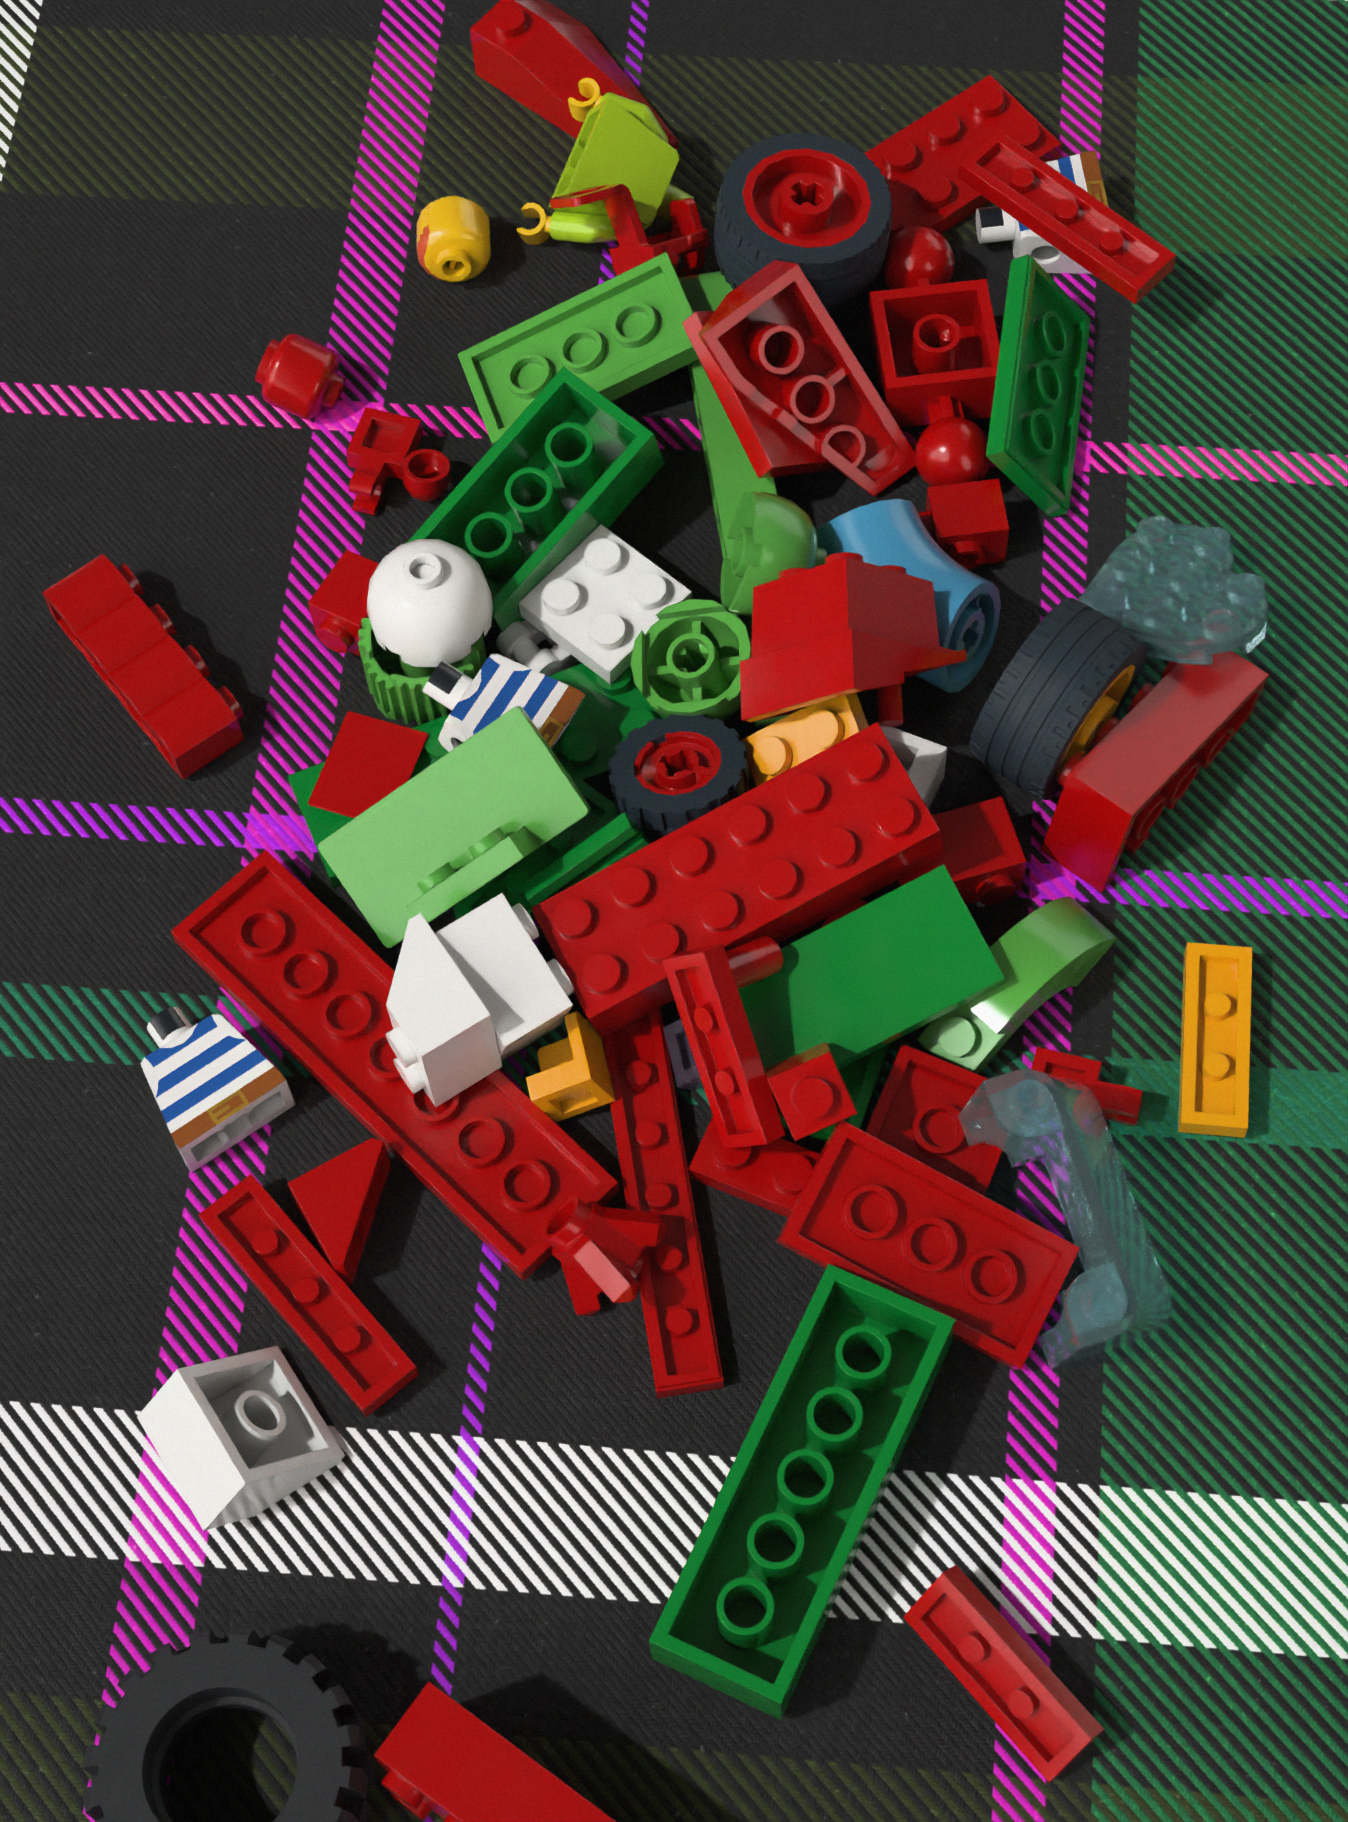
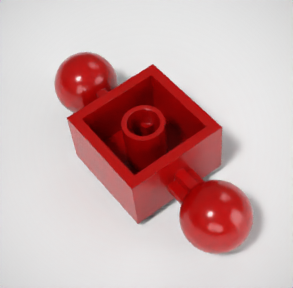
M911 226L900 230L888 241L881 272L890 290L872 291L869 295L868 339L878 394L899 428L929 425L918 439L915 449V463L920 476L930 487L982 481L991 463L986 457L988 438L984 431L970 420L991 418L1000 350L987 279L949 283L953 276L955 265L953 250L949 242L942 234L932 228Z

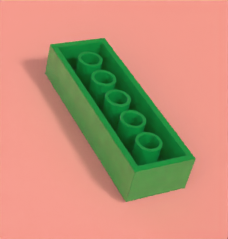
M828 1263L649 1639L652 1659L779 1720L782 1719L952 1343L956 1319Z

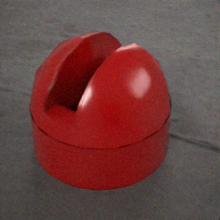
M433 449L416 450L406 456L402 465L403 482L410 495L420 501H434L443 496L450 483V462L443 453Z

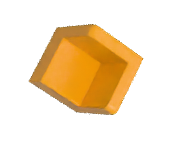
M578 1011L564 1015L568 1038L541 1047L537 1052L541 1072L526 1077L531 1102L556 1123L616 1101L601 1036L594 1026Z

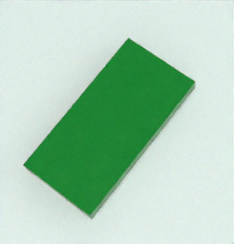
M1027 254L1012 259L1010 264L986 457L1044 513L1052 518L1067 514L1070 507L1091 319L1034 258Z
M943 864L781 949L783 965L779 972L738 991L766 1074L765 1068L823 1042H827L838 1068L841 1069L1005 984L1006 980ZM772 1092L774 1101L777 1102V1101H776V1098H775V1096H774V1094H773V1092Z

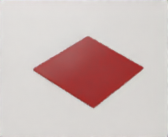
M348 711L309 798L308 805L351 818L357 817L410 779L428 734Z

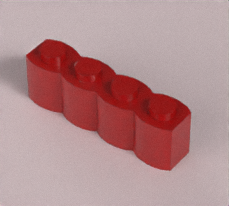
M101 554L42 592L51 615L62 631L84 655L105 685L117 696L132 719L151 739L155 747L181 779H186L244 740L238 722L244 717V712L235 697L225 686L216 691L205 679L210 676V671L200 654L190 644L182 649L172 638L177 632L170 618L157 603L149 608L139 597L144 594V591L133 572L125 563L115 567L104 554Z

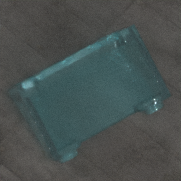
M1032 1069L1015 1070L984 1080L958 1115L969 1147L979 1143L997 1146L1008 1154L1007 1156L1012 1168L1043 1158L1076 1246L1080 1247L1078 1254L1085 1272L1077 1276L1067 1290L1059 1294L1063 1306L1060 1319L1051 1330L1039 1337L1050 1370L1144 1339L1161 1329L1171 1312L1170 1291L1101 1107L1092 1090L1079 1081Z

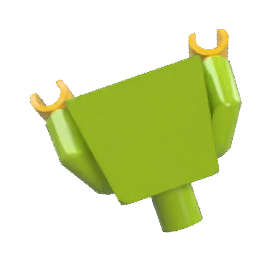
M592 78L580 80L578 82L580 94L591 99L580 102L574 98H568L571 115L577 121L583 122V125L552 198L594 186L623 184L631 192L643 229L650 227L656 216L672 224L670 202L682 198H692L694 200V197L670 184L679 161V154L677 150L668 144V137L652 110L646 104L611 92L602 96L599 85ZM603 200L577 207L552 208L555 210L552 216H547L539 204L527 203L521 208V212L527 218H539V225L531 230L524 228L516 229L522 240L530 245L544 243L550 234L554 240L586 244L617 241Z

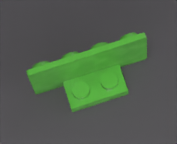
M516 706L318 844V850L385 947L391 948L404 939L409 919L421 913L426 922L429 923L586 816L591 808L524 708Z

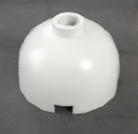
M418 539L402 544L381 560L370 578L367 612L375 638L385 651L387 647L391 652L399 654L404 663L415 667H437L442 660L448 664L462 660L472 652L471 645L480 638L483 631L486 636L491 627L493 602L484 573L479 563L460 547L440 539Z

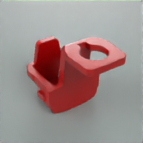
M626 185L594 186L549 199L551 208L577 207L603 200L619 246L609 248L614 273L617 276L667 252L678 277L694 275L704 266L705 248L708 247L710 242L707 229L702 227L696 203L692 198H682L670 202L672 231L659 233L647 238L631 192ZM681 256L684 267L676 269L678 258Z

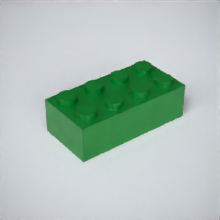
M563 366L408 542L418 539H440L464 549L479 563L489 586L493 602L490 628L500 635L513 622H523L525 620L520 615L519 602L597 527L602 524L608 529L665 463L655 435Z

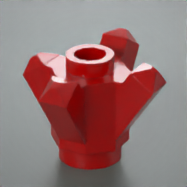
M577 1196L566 1199L547 1221L542 1238L552 1246V1255L561 1262L576 1315L591 1316L601 1309L599 1293L602 1291L613 1303L632 1302L637 1296L639 1282L635 1278L644 1265V1257L640 1253L645 1246H657L666 1235V1225L656 1212L601 1207L594 1201L585 1203Z

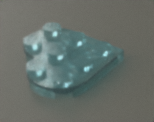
M1152 516L1140 521L1137 525V533L1130 535L1115 548L1078 599V601L1092 606L1094 610L1100 611L1109 617L1110 620H1114L1122 625L1126 630L1131 631L1146 644L1148 648L1146 656L1178 663L1213 664L1212 654L1229 652L1240 646L1243 653L1247 654L1264 639L1269 624L1265 582L1256 574L1234 573V556L1231 550L1229 532L1219 527L1203 528L1197 525L1173 524L1170 519L1162 516Z

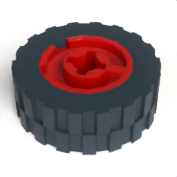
M671 714L667 718L650 720L647 722V725L639 729L636 727L628 733V738L624 742H619L614 749L615 756L610 758L608 766L610 772L609 780L618 816L625 812L653 842L753 789L747 750L744 742L741 743L739 733L734 728L729 729L726 727L724 721L717 718L714 720L709 719L703 714L696 716Z

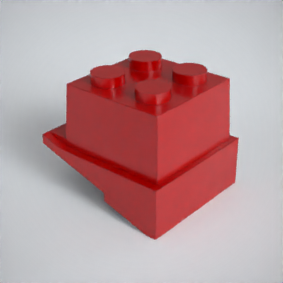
M842 552L825 557V564L810 569H786L779 572V579L753 587L751 658L740 661L741 720L754 722L787 716L800 710L802 707L851 693L877 689L878 724L883 727L902 725V683H904V678L967 661L966 649L955 651L939 646L933 582L908 575L906 568L902 566H877L863 562V556L860 554Z

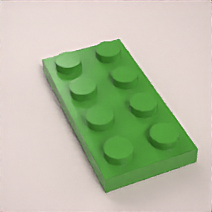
M667 252L457 354L492 445L497 442L563 366L609 401H613L699 359L682 324L694 311Z

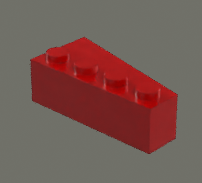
M1208 634L1189 653L1184 649H1180L1166 666L1161 681L1156 686L1149 682L1146 683L1132 700L1128 708V714L1122 720L1112 717L1097 735L1093 749L1087 755L1079 751L1067 762L1058 778V784L1063 786V790L1040 851L1102 893L1115 878V868L1123 848L1133 855L1149 837V829L1158 819L1164 806L1170 810L1174 808L1185 795L1199 768L1206 769L1252 715L1269 674Z

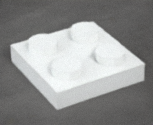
M601 524L519 602L521 617L611 685L631 665L634 642L641 630L646 634L649 628L659 620L656 614L666 606L692 599V591Z

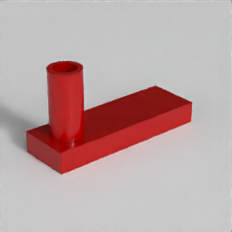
M761 936L726 952L723 944L682 951L662 959L723 1148L765 1145L785 1136L738 991L781 970L783 956L778 944L768 936Z

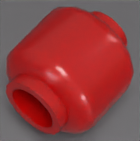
M291 333L287 334L281 342L275 339L270 341L259 364L255 382L262 384V397L267 403L302 419H311L318 415L323 406L332 410L335 408L343 391L346 377L337 374L339 356L336 351L302 335Z

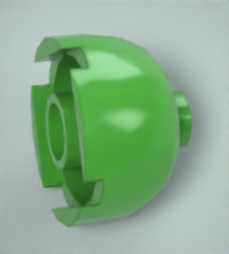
M746 491L742 495L736 507L727 537L735 541L731 559L723 558L720 586L721 604L730 612L752 617L753 587L779 579V572L786 569H810L825 564V557H827L826 549L817 547V532L812 520L792 500L767 492Z
M688 599L666 606L657 613L656 616L659 620L649 628L646 634L641 630L634 642L630 664L635 685L651 707L664 718L670 717L671 714L686 716L703 714L709 719L727 720L741 709L740 661L751 658L752 636L739 617L737 618L736 615L728 612L723 605L713 600Z

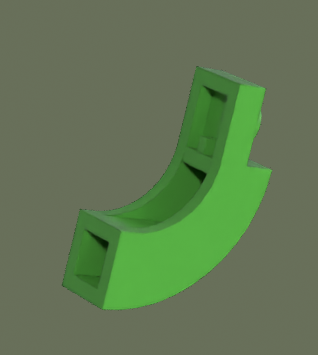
M1061 897L1041 906L1013 926L989 948L1005 977L1006 983L935 1019L917 1040L935 1057L979 1075L1013 1033L1035 1010L1061 990L1068 987H1077L1118 938L1072 897Z

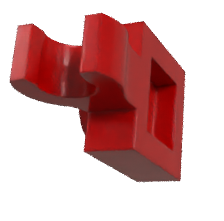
M365 407L346 451L348 466L356 468L349 484V492L357 494L352 505L353 511L374 516L377 514L383 499L387 476L403 479V461L407 455L418 448L423 436L421 420Z
M1037 1047L1021 1112L1024 1116L1082 1130L1087 1129L1091 1112L1113 1122L1136 1126L1142 1104L1141 1097L1143 1091L1125 1085L1099 1081L1102 1069L1101 1061Z

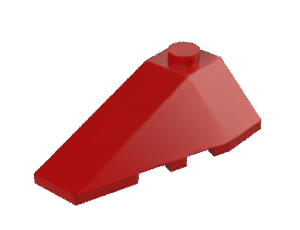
M500 0L470 28L476 75L575 139L579 135L583 122L577 121L571 115L568 98L571 97L580 102L590 100L591 98H586L580 94L578 82L584 78H592L599 85L602 96L611 92L648 105L668 137V144L675 150L678 148V139L591 30L548 1Z
M774 260L725 296L700 330L698 336L732 387L814 449L822 458L871 496L875 497L916 466L914 450L798 263Z

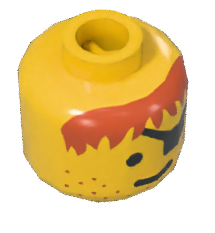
M446 196L430 202L421 211L417 221V256L425 272L438 280L464 282L478 276L486 268L491 256L489 218L481 206L470 199L459 196Z

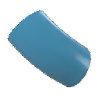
M890 499L860 506L837 516L816 531L817 547L826 549L827 556L842 552L857 553L863 556V562L877 566H902L906 568L908 575L932 581L939 646L955 651L966 649L967 661L914 676L948 693L959 692L973 680L986 660L999 625L1001 609L999 589L993 582L970 572L946 554L925 528L916 507L911 501Z

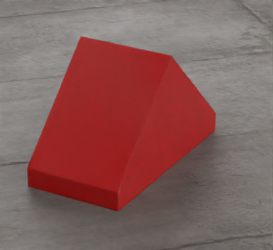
M374 1138L364 1141L287 1183L298 1209L329 1265L345 1284L351 1286L392 1165L384 1141Z

